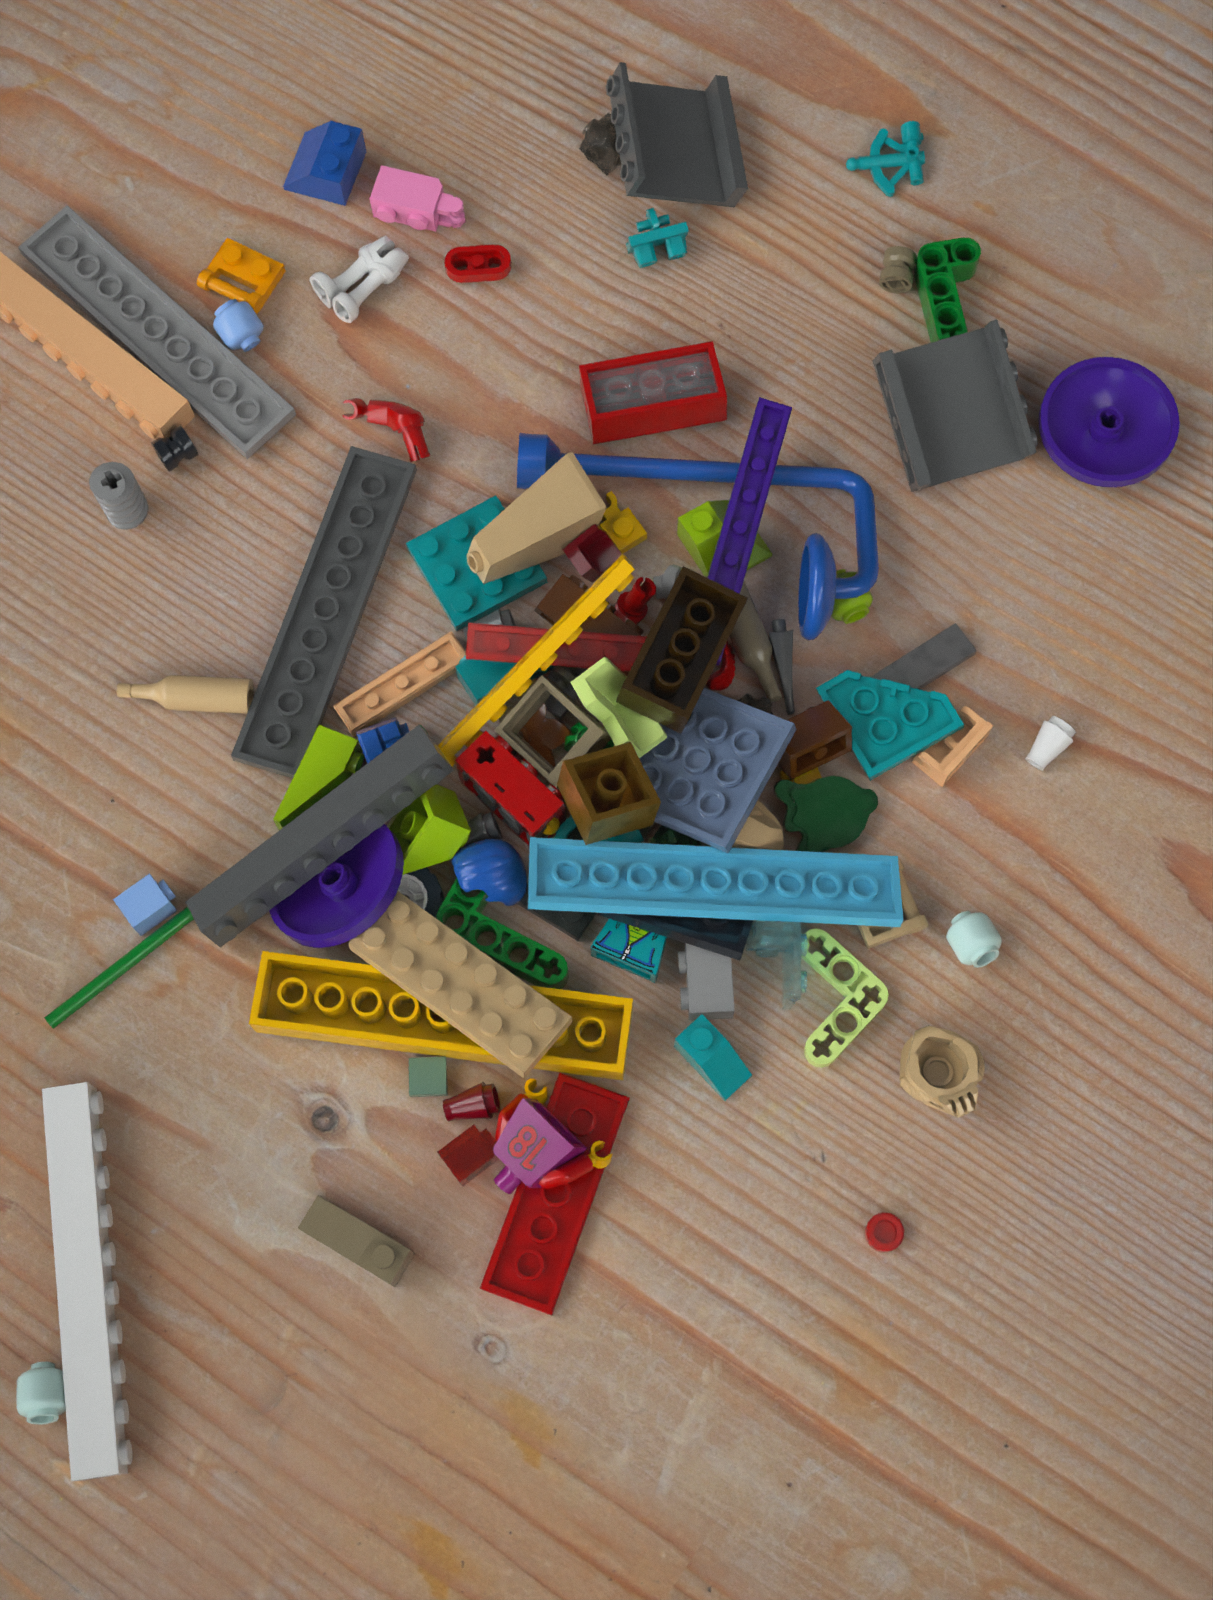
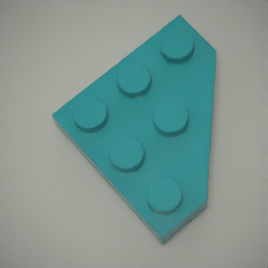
M849 670L816 687L822 701L829 700L852 726V751L870 781L964 728V723L947 695L943 693L928 692L886 679L879 680L863 676L861 673Z

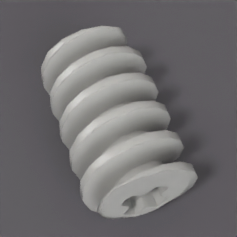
M118 462L103 463L96 467L91 473L89 485L107 519L118 529L128 530L136 528L147 516L148 503L134 474L127 466Z

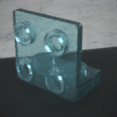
M756 920L746 942V951H756V956L776 957L778 952H782V1010H790L800 1000L801 993H806L807 972L801 971V956H806L807 934H801V922Z

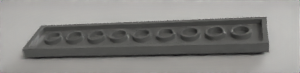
M350 447L232 751L231 757L233 761L289 778L294 777L319 724L321 725L417 472L416 464L357 447Z

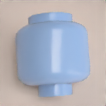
M232 299L215 311L214 315L216 318L214 319L213 327L230 350L242 348L244 352H247L260 343L259 336L263 331L264 325L248 302H238L236 299Z

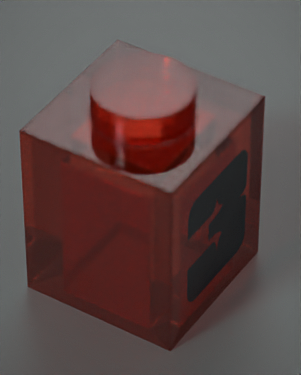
M474 1124L437 1152L462 1187L499 1160L493 1153V1147L496 1144L493 1136L486 1128L480 1132Z

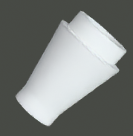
M1052 716L1049 721L1043 722L1030 753L1025 759L1032 766L1043 771L1052 760L1074 742L1072 737L1076 731L1062 719Z

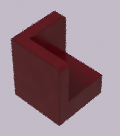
M597 524L592 525L562 549L579 574L592 583L622 554L606 530Z

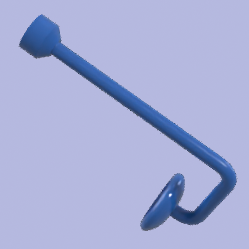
M519 433L517 489H528L567 454L560 453V448L547 434ZM574 454L585 473L593 476L734 483L740 464L737 462ZM776 465L771 485L840 489L850 493L854 499L858 563L856 575L848 578H837L833 552L821 534L814 533L807 537L803 548L798 590V622L801 636L805 640H814L829 623L835 599L857 598L869 592L877 582L879 562L874 494L866 480L850 470L828 467Z

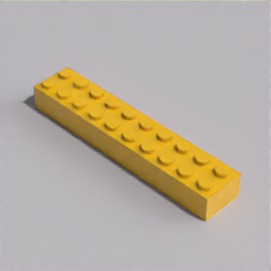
M262 951L249 1025L256 1033L505 1065L371 965ZM529 985L572 1016L570 1026L533 1069L623 1081L633 1012V999Z

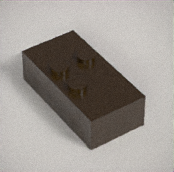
M683 566L621 687L616 702L681 734L748 598Z

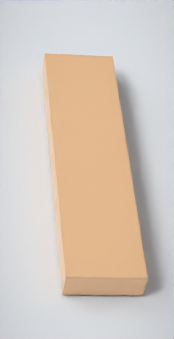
M451 631L333 705V708L352 737H355L357 731L374 725L456 673L455 666L466 655V651Z

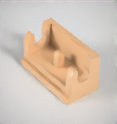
M967 706L957 711L964 723V728L920 752L912 761L913 764L941 787L949 781L987 739L993 728L990 722H986Z

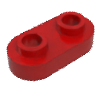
M496 244L455 247L446 254L444 260L447 276L458 283L498 281L504 279L510 273L512 266L509 251L505 247ZM493 264H498V265H500V266L497 267V268H491V267H490V266L493 265ZM460 266H466V267H467L465 270H458V269H457V268L460 267Z

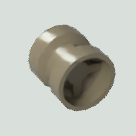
M893 246L885 250L883 258L885 268L881 271L879 280L881 288L891 293H905L911 290L914 278L911 271L915 269L917 255L912 249Z

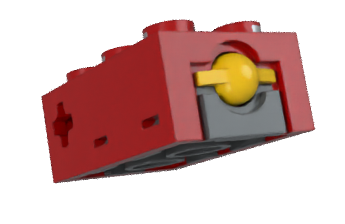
M484 731L455 759L460 783L528 847L530 837L553 838L560 825L566 821V808L562 802L564 799L561 792L550 783L545 786L537 778L538 772L528 761L523 759L519 762L511 754L513 751L511 746L501 736L497 735L494 738L487 731Z

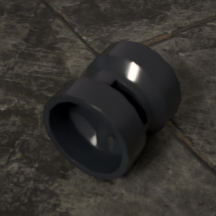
M181 425L171 430V437H159L151 442L168 472L177 468L182 458L190 460L198 455L195 446Z

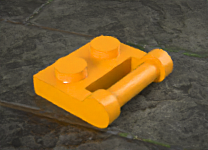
M226 238L207 269H203L197 278V286L205 291L213 290L230 299H236L238 302H248L255 313L258 314L286 270L284 264ZM224 275L255 290V292L248 293L219 279V277Z

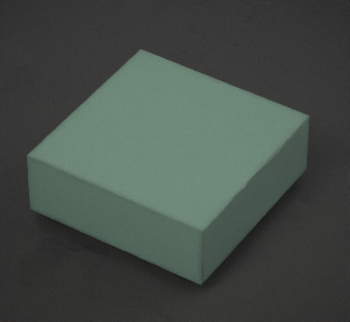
M446 1056L409 1058L410 1097L448 1096Z

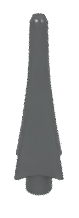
M776 619L771 622L773 632H769V640L772 645V655L781 682L786 712L792 715L795 711L792 680L793 630L787 631L785 619Z

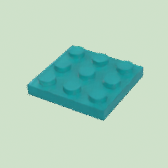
M496 495L406 543L407 550L456 631L468 626V623H474L548 583L547 576L539 564L485 584L481 582L477 573H473L469 568L467 553L473 537L505 509Z

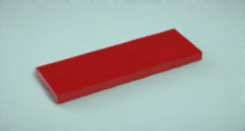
M559 1072L546 1109L587 1147L584 1151L587 1155L590 1154L594 1142L598 1140L605 1142L604 1147L595 1152L598 1157L605 1158L611 1154L630 1097ZM593 1166L590 1172L575 1181L550 1189L543 1187L529 1188L521 1182L516 1188L480 1289L552 1316L605 1168Z

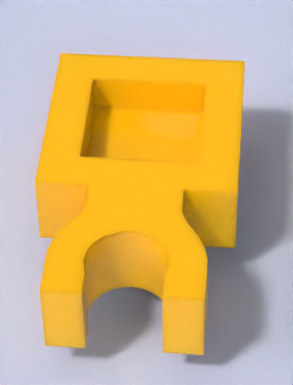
M612 491L608 492L606 500L610 507L606 508L601 519L604 522L599 524V526L606 530L621 553H625L647 539V532L629 507L622 511L619 510L616 496Z

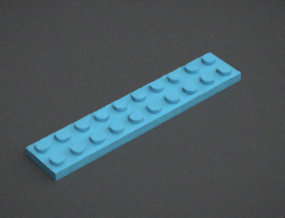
M530 837L528 909L885 927H901L904 920L898 856L731 848L729 853L710 846L598 841L585 845L584 840Z

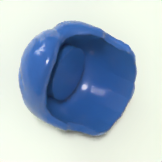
M499 839L477 841L461 848L452 858L454 873L463 891L482 890L488 895L485 898L486 901L502 902L508 907L517 904L523 898L527 888L526 869L520 854L510 843Z

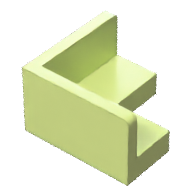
M603 657L570 683L584 707L602 722L615 746L631 742L638 757L641 758L667 738V734L660 723L616 702L627 676L607 657Z

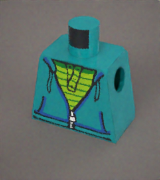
M608 919L591 945V956L655 983L667 937Z

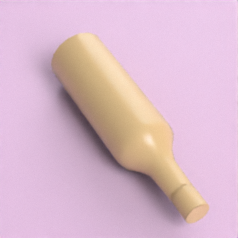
M170 675L153 684L118 683L117 696L151 699L168 710L247 714L254 697V685L252 679Z

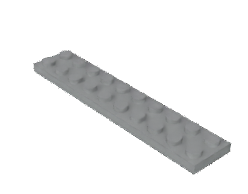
M68 205L18 247L21 254L138 361L189 401L192 410L246 459L251 457L296 416L295 409Z

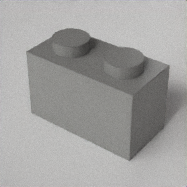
M685 943V951H678L679 974L686 973L687 987L680 988L681 1010H688L689 1020H696L701 1014L708 1020L732 1019L734 1016V995L731 958Z

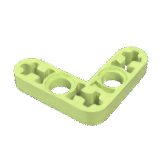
M815 928L808 930L802 936L799 943L800 956L845 997L837 1008L809 1036L804 1047L807 1061L815 1067L823 1068L832 1064L881 1012L888 1001L889 993L885 984L829 933ZM809 939L813 942L819 939L824 942L822 950L828 956L831 955L833 950L837 953V955L831 958L826 968L822 965L825 962V956L818 951L813 954L809 953ZM839 962L850 964L854 971L853 977L847 981L837 979L833 974L834 965ZM866 989L870 992L876 989L879 992L877 1000L880 1003L877 1004L871 1001L862 1011L869 1015L867 1018H864L859 1009L856 1008L864 999L865 993L862 990ZM853 1001L856 1007L850 1005L849 1003ZM843 1013L854 1016L857 1022L856 1029L849 1033L839 1030L836 1026L837 1016ZM828 1027L834 1037L844 1042L842 1045H839L835 1039L827 1050L830 1056L827 1058L822 1054L817 1058L813 1054L815 1046L812 1043L816 1042L820 1045L824 1043L830 1033L824 1031Z

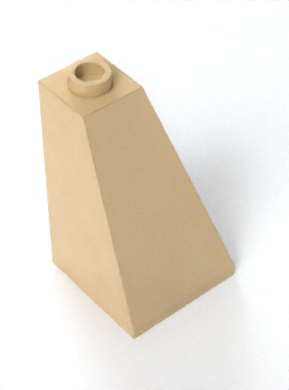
M573 452L563 456L473 537L467 553V562L471 571L477 573L483 584L564 555L563 548L592 525L597 524L599 526L607 507Z

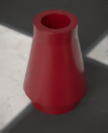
M481 1082L451 1098L444 1099L443 1110L448 1122L467 1119H492L493 1114L500 1113L501 1104L494 1083L486 1085L484 1082Z

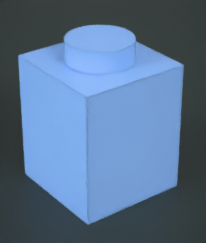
M150 873L113 899L140 936H143L177 911L171 902L176 897L164 879L157 883Z

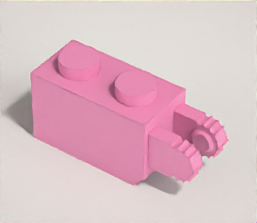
M381 165L370 196L373 217L386 223L397 222L409 225L416 230L427 229L435 232L438 225L449 228H461L465 223L463 200L457 196L453 197V195L444 193L443 185L438 178Z

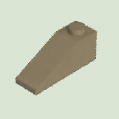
M319 1195L298 1227L299 1230L393 1287H396L415 1255L407 1247Z

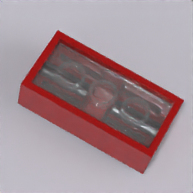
M713 341L579 365L581 393L593 445L727 420V393Z

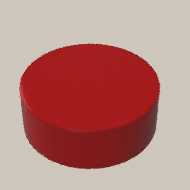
M887 1212L878 1213L866 1224V1241L876 1251H893L904 1239V1226L895 1215Z

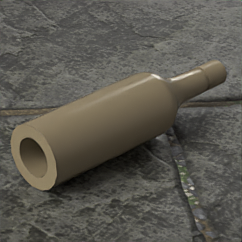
M743 581L740 594L747 597L748 600L730 634V639L742 664L750 667L756 673L769 703L776 702L782 698V695L770 668V659L773 651L772 645L747 586Z

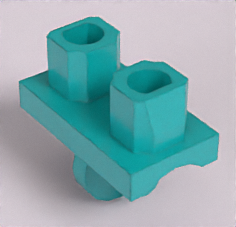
M654 208L647 209V220L636 222L638 232L649 231L629 236L626 243L628 254L633 253L639 268L656 264L657 258L654 247L664 244L669 260L685 257L687 254L685 238L689 232L687 222L660 228L670 224L669 215L657 217Z

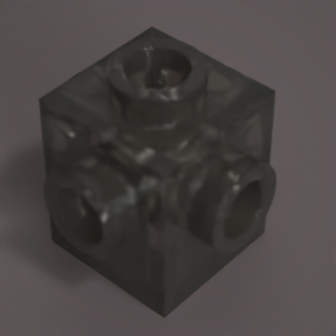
M607 113L599 121L595 118L588 123L582 132L585 137L579 147L586 158L594 163L606 176L621 165L620 154L616 151L617 136L615 125L611 122V114Z

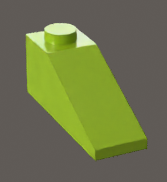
M319 724L273 818L279 830L351 777L352 773L355 774L360 770L364 754H362L363 751L357 739Z

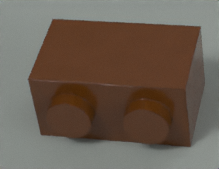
M829 700L787 719V721L795 724L797 730L778 762V766L792 780L852 751V726Z

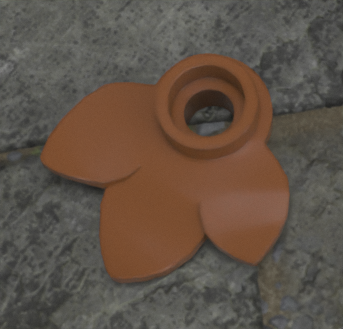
M544 702L520 732L524 735V740L552 766L556 767L552 749H556L563 744L566 736H570L571 732L561 721L554 718H546L547 707ZM511 746L513 749L511 754L519 755L521 760L525 759Z

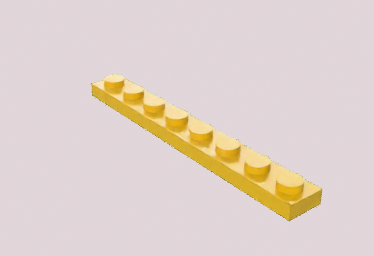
M623 553L438 744V747L451 766L455 764V759L457 758L455 754L464 745L468 748L483 733L480 729L488 720L494 723L503 715L508 708L505 703L513 694L517 697L521 696L533 682L530 677L539 668L545 671L558 656L555 651L564 642L570 645L581 634L583 629L580 625L589 616L595 619L603 612L608 605L605 599L615 589L620 593L630 584L634 578L631 573L635 568L633 563Z

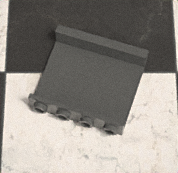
M620 62L613 75L608 77L606 93L610 96L611 122L615 125L617 136L616 151L620 154L621 160L620 177L625 184L626 196L735 207L748 190V184L727 76L715 75L705 91L631 82L628 78L626 63Z
M998 320L990 321L981 329L893 353V350L881 352L872 360L911 492L1027 459L1037 453L1035 449L1038 444L1035 430L1028 425L1025 415L1028 412L1027 402L1024 395L1019 394L1016 384L1018 380L1017 368L1013 361H1009L1006 350L1008 347L1007 334L1003 328L999 327Z

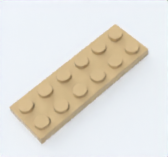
M397 891L384 914L370 928L351 939L348 943L349 949L522 1078H525L572 1023V1016L399 891Z

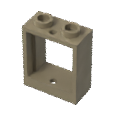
M541 675L539 679L535 678L532 680V684L523 693L524 696L515 706L507 708L499 718L500 724L495 731L550 783L558 788L557 781L564 760L600 751L611 740V737L606 729L553 680ZM551 694L589 728L556 767L552 766L518 734Z

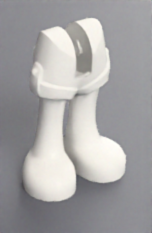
M385 235L373 243L360 248L358 252L359 258L336 278L331 279L323 272H316L309 280L313 290L324 305L328 308L333 306L335 314L342 321L351 323L358 317L359 307L362 302L382 283L390 284L400 275L409 256L401 248L394 249V242ZM369 273L367 278L360 285H358L350 293H346V291L354 283H356L364 275Z

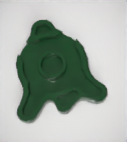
M840 776L817 778L807 784L780 780L774 786L775 796L786 806L783 828L788 832L799 831L802 835V839L795 851L824 852L827 849L843 847L852 843L861 835L870 814L878 806V797L873 790L861 788L851 780Z

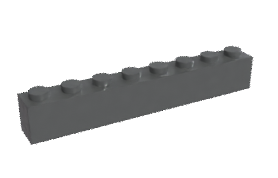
M420 725L416 726L187 900L186 904L200 931L219 947H222L257 919L263 917L286 897L292 895L315 875L321 873L340 856L351 850L369 834L380 828L398 812L409 806L427 790L441 782L454 769L436 742Z

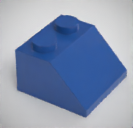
M329 121L306 131L283 185L284 190L346 206L367 153L362 129Z

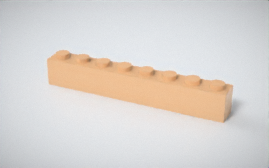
M0 252V317L8 324L12 321L19 326V331L30 342L33 343L35 340L43 345V350L50 358L56 362L61 359L67 364L66 368L75 378L80 381L85 378L90 382V387L103 400L110 398L115 402L116 409L125 418L130 420L133 417L140 422V428L150 438L171 437V430L180 425L184 428L195 417L190 403L185 397Z

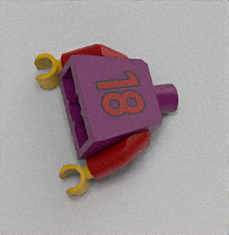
M533 1078L526 1081L524 1087L525 1094H518L500 1111L495 1134L497 1142L493 1147V1153L505 1166L493 1180L507 1194H512L521 1182L529 1188L543 1187L546 1189L573 1182L590 1172L593 1166L596 1168L607 1167L613 1156V1153L605 1158H600L595 1154L596 1151L604 1147L605 1142L600 1140L592 1144L590 1154L584 1153L587 1147L543 1106L548 1099L547 1086L543 1087L538 1093H532L537 1087L536 1079Z

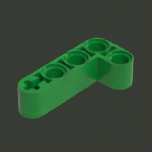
M962 237L932 242L922 246L918 252L914 278L931 343L968 332L956 283L970 280L976 272L981 255V247L974 239ZM959 258H964V259H967L968 261H963V260H960ZM927 263L934 264L935 266H929ZM933 292L942 293L943 296L935 295ZM941 321L949 322L951 325H944Z
M456 878L438 910L437 919L445 924L446 920L451 916L458 915L463 917L464 922L462 926L451 930L512 974L539 987L562 989L567 984L569 978L565 958L558 952L483 915L482 912L488 903L485 898L488 895L481 890L475 897L469 898L462 894L463 890ZM483 932H493L497 936L494 943L489 946L477 943L478 937ZM516 948H524L529 952V956L525 961L516 963L509 958L510 953ZM537 956H539L540 966L536 964ZM554 965L557 966L559 976L552 974L550 978H546L544 968L551 970Z

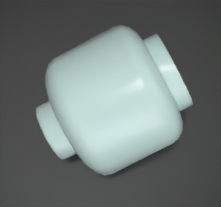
M964 911L952 919V926L948 929L946 938L962 964L973 965L978 968L991 963L998 957L1002 939L986 914Z
M52 1362L34 1363L31 1365L30 1370L22 1373L17 1379L16 1407L18 1413L25 1417L28 1423L39 1425L53 1423L59 1419V1415L66 1411L63 1370L55 1368V1364Z

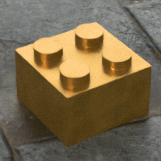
M631 742L563 761L557 786L585 845L653 825L661 801Z

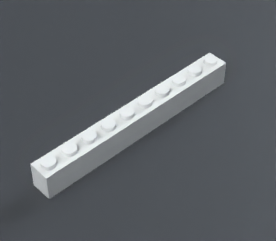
M88 1082L42 1089L70 1473L71 1481H83L127 1474V1465L132 1463V1446L130 1440H125L124 1424L129 1422V1408L126 1399L122 1400L121 1384L125 1383L126 1370L124 1361L118 1358L117 1344L122 1343V1326L119 1320H115L114 1305L119 1303V1288L117 1282L112 1281L111 1266L116 1264V1251L113 1242H109L108 1227L113 1225V1214L110 1204H106L105 1189H108L110 1186V1177L107 1166H103L102 1151H106L107 1141L104 1129L99 1127L98 1115L103 1113L104 1105L101 1092L97 1091Z

